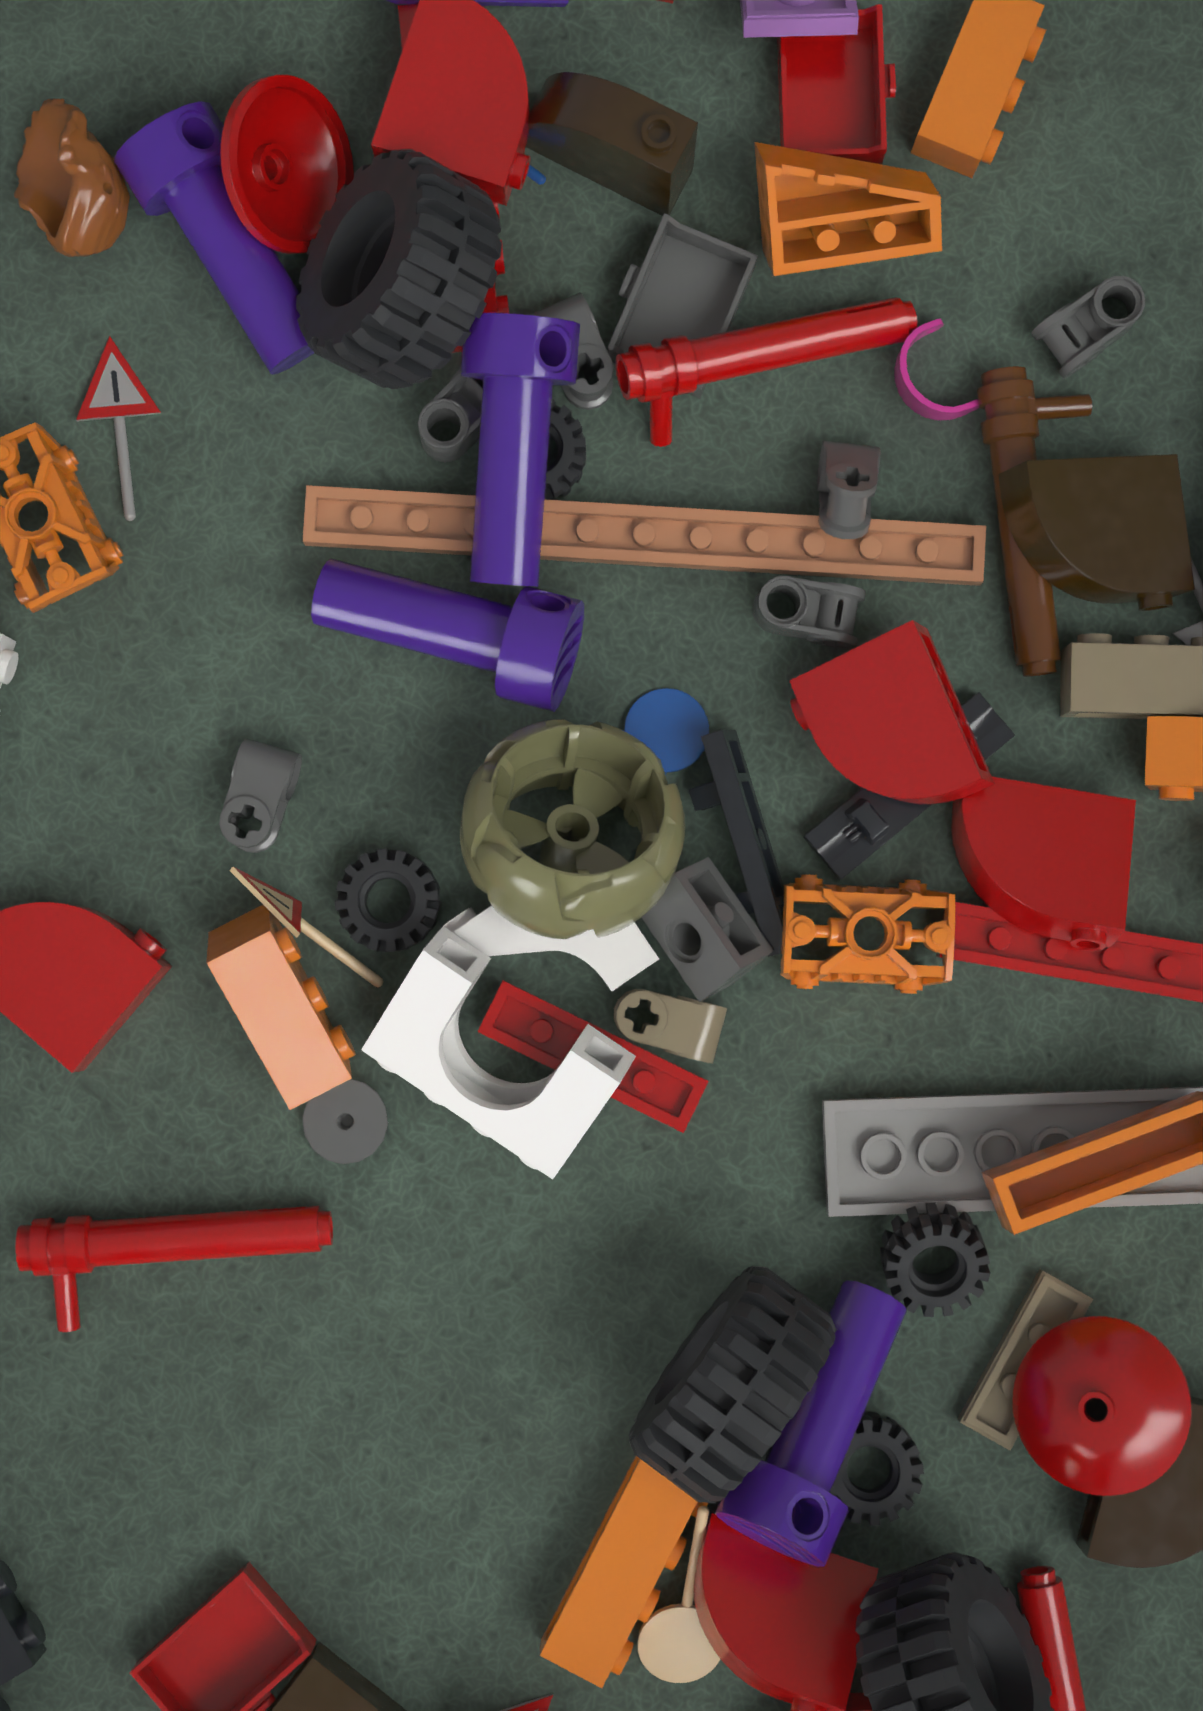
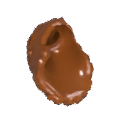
M47 99L43 101L40 110L33 111L31 126L26 127L24 130L26 142L23 145V155L17 163L16 174L19 178V184L14 192V197L18 199L20 208L29 211L36 219L37 226L46 233L49 243L56 252L67 257H86L98 254L112 247L124 231L130 196L124 178L113 161L114 158L104 149L94 134L88 130L87 119L77 106L65 104V99Z

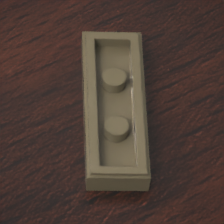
M1039 1269L962 1409L958 1421L1004 1448L1011 1450L1019 1436L1014 1420L1012 1397L1016 1374L1022 1360L1032 1345L1049 1330L1069 1320L1084 1317L1093 1299Z

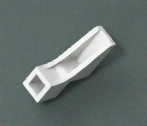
M490 906L479 915H476L471 907L444 925L445 928L488 957L544 951H563L573 954L590 964L602 976L612 991L660 959L635 922L619 932L600 938L595 935L593 929L569 939H554L531 933L512 924L497 913L493 906Z

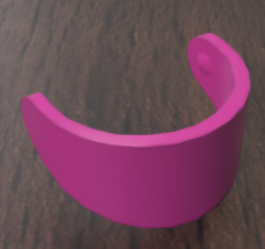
M941 318L919 326L906 338L897 356L894 368L895 384L904 403L915 413L938 421L962 417L979 408L978 399L955 407L933 403L925 398L910 380L906 361L908 349L917 340L943 327L944 324Z

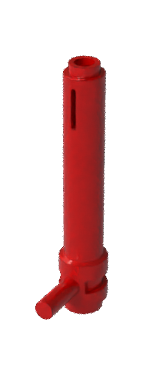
M894 297L689 340L685 335L664 338L661 341V345L654 347L649 342L635 344L629 347L628 352L620 353L616 356L617 380L621 393L626 400L637 398L641 403L650 401V442L655 446L663 447L672 442L673 396L692 393L696 390L697 385L902 343L917 328V315L911 301H902L900 298Z
M320 1206L93 1220L90 1215L68 1216L66 1222L55 1223L54 1218H36L32 1220L31 1225H20L17 1229L15 1242L16 1261L19 1270L22 1272L32 1271L34 1276L52 1275L58 1331L72 1332L81 1328L76 1274L92 1273L94 1267L321 1252L322 1246L333 1245V1219L331 1211H321Z
M1036 1566L1024 1569L1020 1572L1022 1581L1017 1584L1021 1612L1025 1615L1031 1627L1029 1632L1035 1646H1039L1044 1661L1041 1664L1045 1677L1049 1678L1052 1691L1050 1696L1051 1707L1055 1711H1086L1063 1580L1061 1577L1056 1576L1055 1568L1052 1566Z

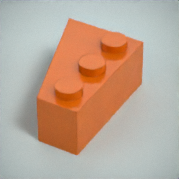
M755 142L762 247L773 276L942 251L941 196L926 172Z

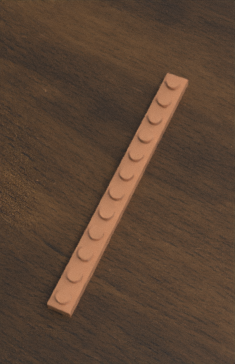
M306 485L303 543L305 546L472 556L476 495ZM544 500L540 560L980 586L984 580L986 526L871 519L868 533L863 537L840 539L825 533L819 526V516Z

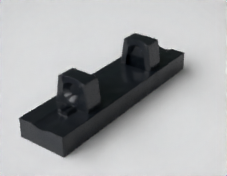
M980 692L961 706L984 760L988 759L1015 736ZM862 788L803 838L840 881L932 804L902 802Z
M722 729L701 736L714 781L689 789L695 811L722 805L748 890L735 895L748 914L755 913L761 933L774 950L769 956L782 953L784 885L737 731Z

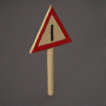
M235 867L229 870L296 938L300 935L301 931L375 987L382 986L383 979L301 917V901Z

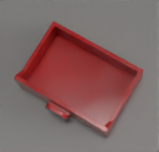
M882 4L858 10L857 35L777 37L781 147L882 164L887 151L885 98H895L896 95L895 63L884 64Z
M248 1562L141 1657L129 1673L162 1711H265L276 1700L270 1690L311 1655L317 1639L253 1565Z

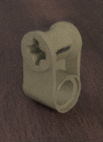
M633 989L625 992L617 1000L613 1018L616 1027L621 1033L635 1042L662 1048L665 1052L713 1064L727 1008L703 1001L699 1002L698 1000L679 995L676 998L645 989ZM640 999L648 1000L647 1009L655 1014V1020L653 1024L643 1023L640 1031H634L633 1021L625 1017V1011L627 1007L637 1008Z

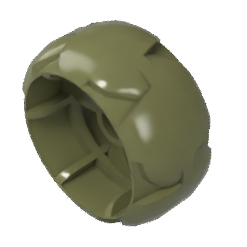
M550 719L527 725L503 738L489 752L484 764L474 772L470 779L464 797L460 825V845L467 870L475 886L488 894V900L495 911L512 924L526 931L554 939H569L593 929L595 935L600 938L619 932L639 920L665 894L666 888L676 871L685 839V816L680 793L676 784H668L661 760L646 744L633 735L598 721L586 726L576 725L565 719ZM554 786L558 790H568L569 786L573 787V805H563L553 810L547 819V823L509 810L513 799L532 790ZM616 806L624 810V819L632 827L637 826L641 833V842L637 847L634 860L630 863L611 848L596 842L599 832L596 818L604 815ZM543 840L538 862L520 850Z

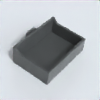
M664 213L642 267L631 264L621 286L619 296L628 300L607 348L612 363L616 364V356L620 353L628 352L631 345L649 342L654 347L661 345V341L664 338L685 335L689 340L728 332L755 270L758 255L680 224L670 215ZM706 384L697 385L696 390L688 394L701 399Z

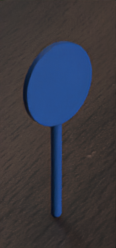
M666 688L648 692L632 705L626 717L624 731L642 741L658 756L666 775V773L683 770L697 761L705 749L701 736L709 734V724L703 708L693 697L685 692Z

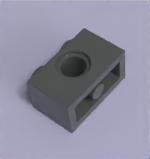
M709 857L675 872L666 888L665 894L655 906L642 916L651 934L657 939L699 1002L733 985L774 952Z

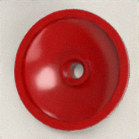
M273 75L257 79L247 85L233 101L225 119L220 152L222 177L230 202L246 229L262 244L282 253H305L308 250L311 239H315L321 227L319 222L325 211H330L336 202V194L344 184L349 185L354 179L351 148L342 121L332 104L316 87L301 78L291 75Z
M1087 1316L1064 1322L1049 1330L1032 1345L1022 1360L1016 1374L1012 1397L1013 1414L1021 1441L1029 1455L1044 1472L1071 1489L1098 1496L1122 1495L1137 1491L1160 1478L1173 1465L1185 1445L1191 1425L1192 1404L1184 1372L1175 1356L1162 1341L1148 1330L1130 1321L1109 1316ZM1099 1398L1105 1402L1108 1409L1106 1418L1096 1420L1089 1416L1086 1410V1404L1089 1399Z

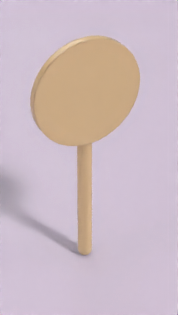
M700 1506L697 1511L681 1604L665 1606L651 1614L648 1621L643 1623L638 1634V1653L642 1664L651 1674L667 1682L687 1683L698 1680L710 1673L720 1661L719 1656L705 1636L695 1605H693L695 1572L709 1516V1509L706 1506Z

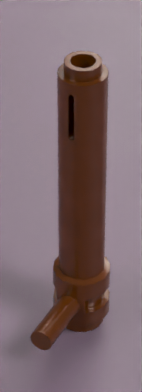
M1025 367L997 368L984 372L981 375L982 387L977 389L979 408L984 409L986 413V420L981 423L983 443L990 446L1016 666L1022 667L1023 677L1048 675L1057 672L1056 662L1061 661L1052 584L1031 566L1012 536L1003 510L998 474L1027 460H1037L1034 439L1040 436L1038 420L1090 416L1092 412V399L1089 394L1035 398L1033 381L1027 379Z

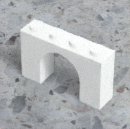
M443 926L422 950L361 1050L374 1058L385 1070L396 1073L420 1089L432 1102L445 1106L470 1123L478 1133L492 1138L519 1156L524 1164L541 1171L553 1180L621 1083L636 1056L587 1024L558 1068L541 1080L530 1083H513L496 1078L484 1071L467 1053L460 1038L458 1021L462 1004L491 958Z

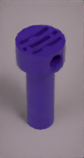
M202 101L181 106L165 113L131 136L117 151L113 161L146 215L158 216L168 212L173 214L271 375L278 374L314 354L308 346L298 324L300 314L296 309L297 295L300 293L274 250L262 244L246 229L230 202L222 177L220 158L224 125L209 102Z
M482 313L480 319L475 318L469 329L471 334L462 346L461 376L483 380L470 582L538 587L552 386L576 384L580 324L574 321L543 316Z
M332 558L325 563L317 579L311 611L312 621L315 625L496 673L495 691L498 697L555 712L559 707L570 682L578 655L585 616L582 600L529 586L524 587L520 591L514 605L510 606Z
M849 1280L843 1282L829 1313L836 1328V1337L834 1344L829 1349L830 1354L825 1365L821 1367L817 1374V1380L800 1403L801 1406L788 1421L781 1431L782 1434L770 1448L765 1461L761 1460L752 1472H748L743 1481L733 1491L730 1490L727 1496L720 1501L716 1510V1515L719 1519L743 1535L783 1555L810 1565L825 1567L848 1513V1506L832 1495L830 1491L907 1310L901 1302L869 1285Z

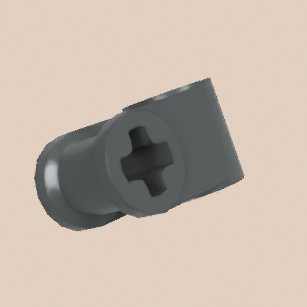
M1113 276L1104 280L1075 302L1068 303L1034 328L1031 334L1036 341H1044L1061 365L1059 374L1063 379H1066L1094 360L1105 348L1123 337L1133 327L1144 310L1145 294L1142 287L1134 279L1126 276ZM1111 297L1121 300L1126 306L1127 317L1123 319L1109 317L1102 308V300Z
M579 292L530 314L559 318L580 324L576 384L561 385L570 403L580 409L591 410L605 404L612 394L613 365L600 337L594 316L583 294ZM587 369L591 376L597 375V383L589 385L584 378H579L578 372Z
M461 368L456 372L449 384L425 405L420 412L418 420L422 448L432 459L445 463L455 461L463 456L480 438L483 380L461 376ZM440 421H451L459 427L460 431L457 436L449 441H438L429 433L433 425Z
M823 441L819 459L817 491H819L818 522L820 528L825 533L840 539H857L868 533L871 521V497H874L878 485L880 447Z
M778 576L769 580L756 595L752 605L753 616L756 623L764 631L772 634L805 639L811 643L828 647L854 649L857 647L858 641L857 637L853 635L858 603L865 601L866 591L847 584L816 582L790 576ZM774 592L788 595L794 604L793 616L788 619L774 617L768 610L767 596Z
M248 738L244 739L234 761L230 787L220 814V829L228 842L250 853L265 851L275 843L288 802L298 782L302 765L301 754ZM254 811V817L261 821L262 825L259 831L250 830L246 836L245 832L238 828V822L241 818L250 819Z

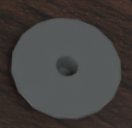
M353 1079L309 1100L303 1115L304 1135L312 1149L325 1160L339 1164L360 1162L374 1154L384 1141L388 1126L386 1106L379 1094L366 1083Z

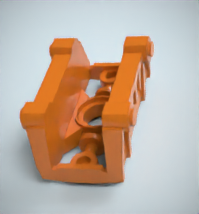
M36 422L0 437V470L5 471L8 478L4 482L3 488L9 498L2 497L0 493V544L8 556L7 559L13 567L11 571L18 581L14 584L16 588L14 590L20 604H24L27 609L30 608L32 613L94 584L96 581H101L113 575L119 569L118 565L123 563L121 557L124 556L118 543L113 542L111 538H106L75 474L79 470L77 467L79 461L72 449L69 450L66 445L61 447ZM26 438H28L40 463L35 483H33L29 474H20L17 468L20 462L18 443L25 441ZM40 501L47 507V522L39 530L33 532L23 530L18 520L21 508L28 502ZM58 533L78 542L92 572L81 576L74 567L66 562H62L58 552L64 546ZM32 548L38 559L46 558L50 565L46 575L49 592L32 561Z
M801 875V878H795V883L784 885L780 975L786 979H791V985H796V988L813 989V986H819V981L895 985V989H899L900 993L917 994V990L923 991V985L927 986L952 981L955 939V894L927 889V884H922L921 880H905V883H899V888L823 884V879H818L817 875ZM794 903L827 904L843 918L829 917L827 925H815L809 917L793 912ZM909 909H945L944 920L930 923L924 930L912 929L910 921L896 919ZM868 916L877 919L882 924L885 933L881 945L871 951L864 950L858 946L854 940L853 933L858 921ZM814 938H826L828 946L842 947L825 961L791 959L793 947L808 944ZM912 942L923 943L929 950L942 954L943 966L911 965L895 949L909 950Z

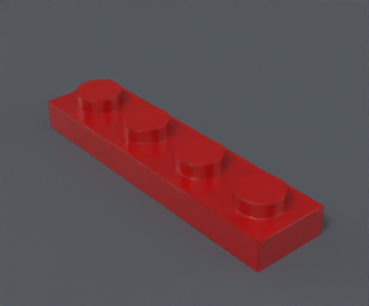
M504 980L502 981L478 1029L479 1033L556 1070L587 1024H589L636 1056L621 1083L611 1095V1098L682 1133L685 1132L709 1082L708 1080Z

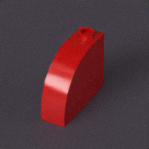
M419 0L371 146L374 157L382 153L391 152L392 150L412 149L416 152H421L479 186L480 189L487 192L492 202L507 206L512 188L517 190L523 188L530 166L531 157L524 154L529 134L528 87L524 66L516 45L505 28L488 10L474 0Z
M911 620L789 681L796 696L790 700V704L798 723L804 730L810 729L817 746L833 767L858 786L902 802L936 804L964 798L995 784L930 633L926 627L916 621Z
M992 777L995 784L953 801L951 829L956 857L967 881L974 891L998 915L1024 930L1046 937L1068 940L1074 948L1086 951H1098L1105 947H1111L1125 931L1136 800Z
M33 902L16 905L0 911V1012L71 1073L84 1071L173 966L161 957L167 949L147 931L140 928L134 934L117 920L90 908L54 902Z
M711 1513L708 1517L706 1532L695 1572V1609L705 1636L716 1654L745 1683L764 1694L791 1703L790 1711H845L857 1663L856 1644L860 1641V1635L855 1631L856 1620L862 1611L860 1604L869 1588L875 1583L879 1569L830 1553L825 1567L810 1565L756 1542L728 1526L716 1514Z

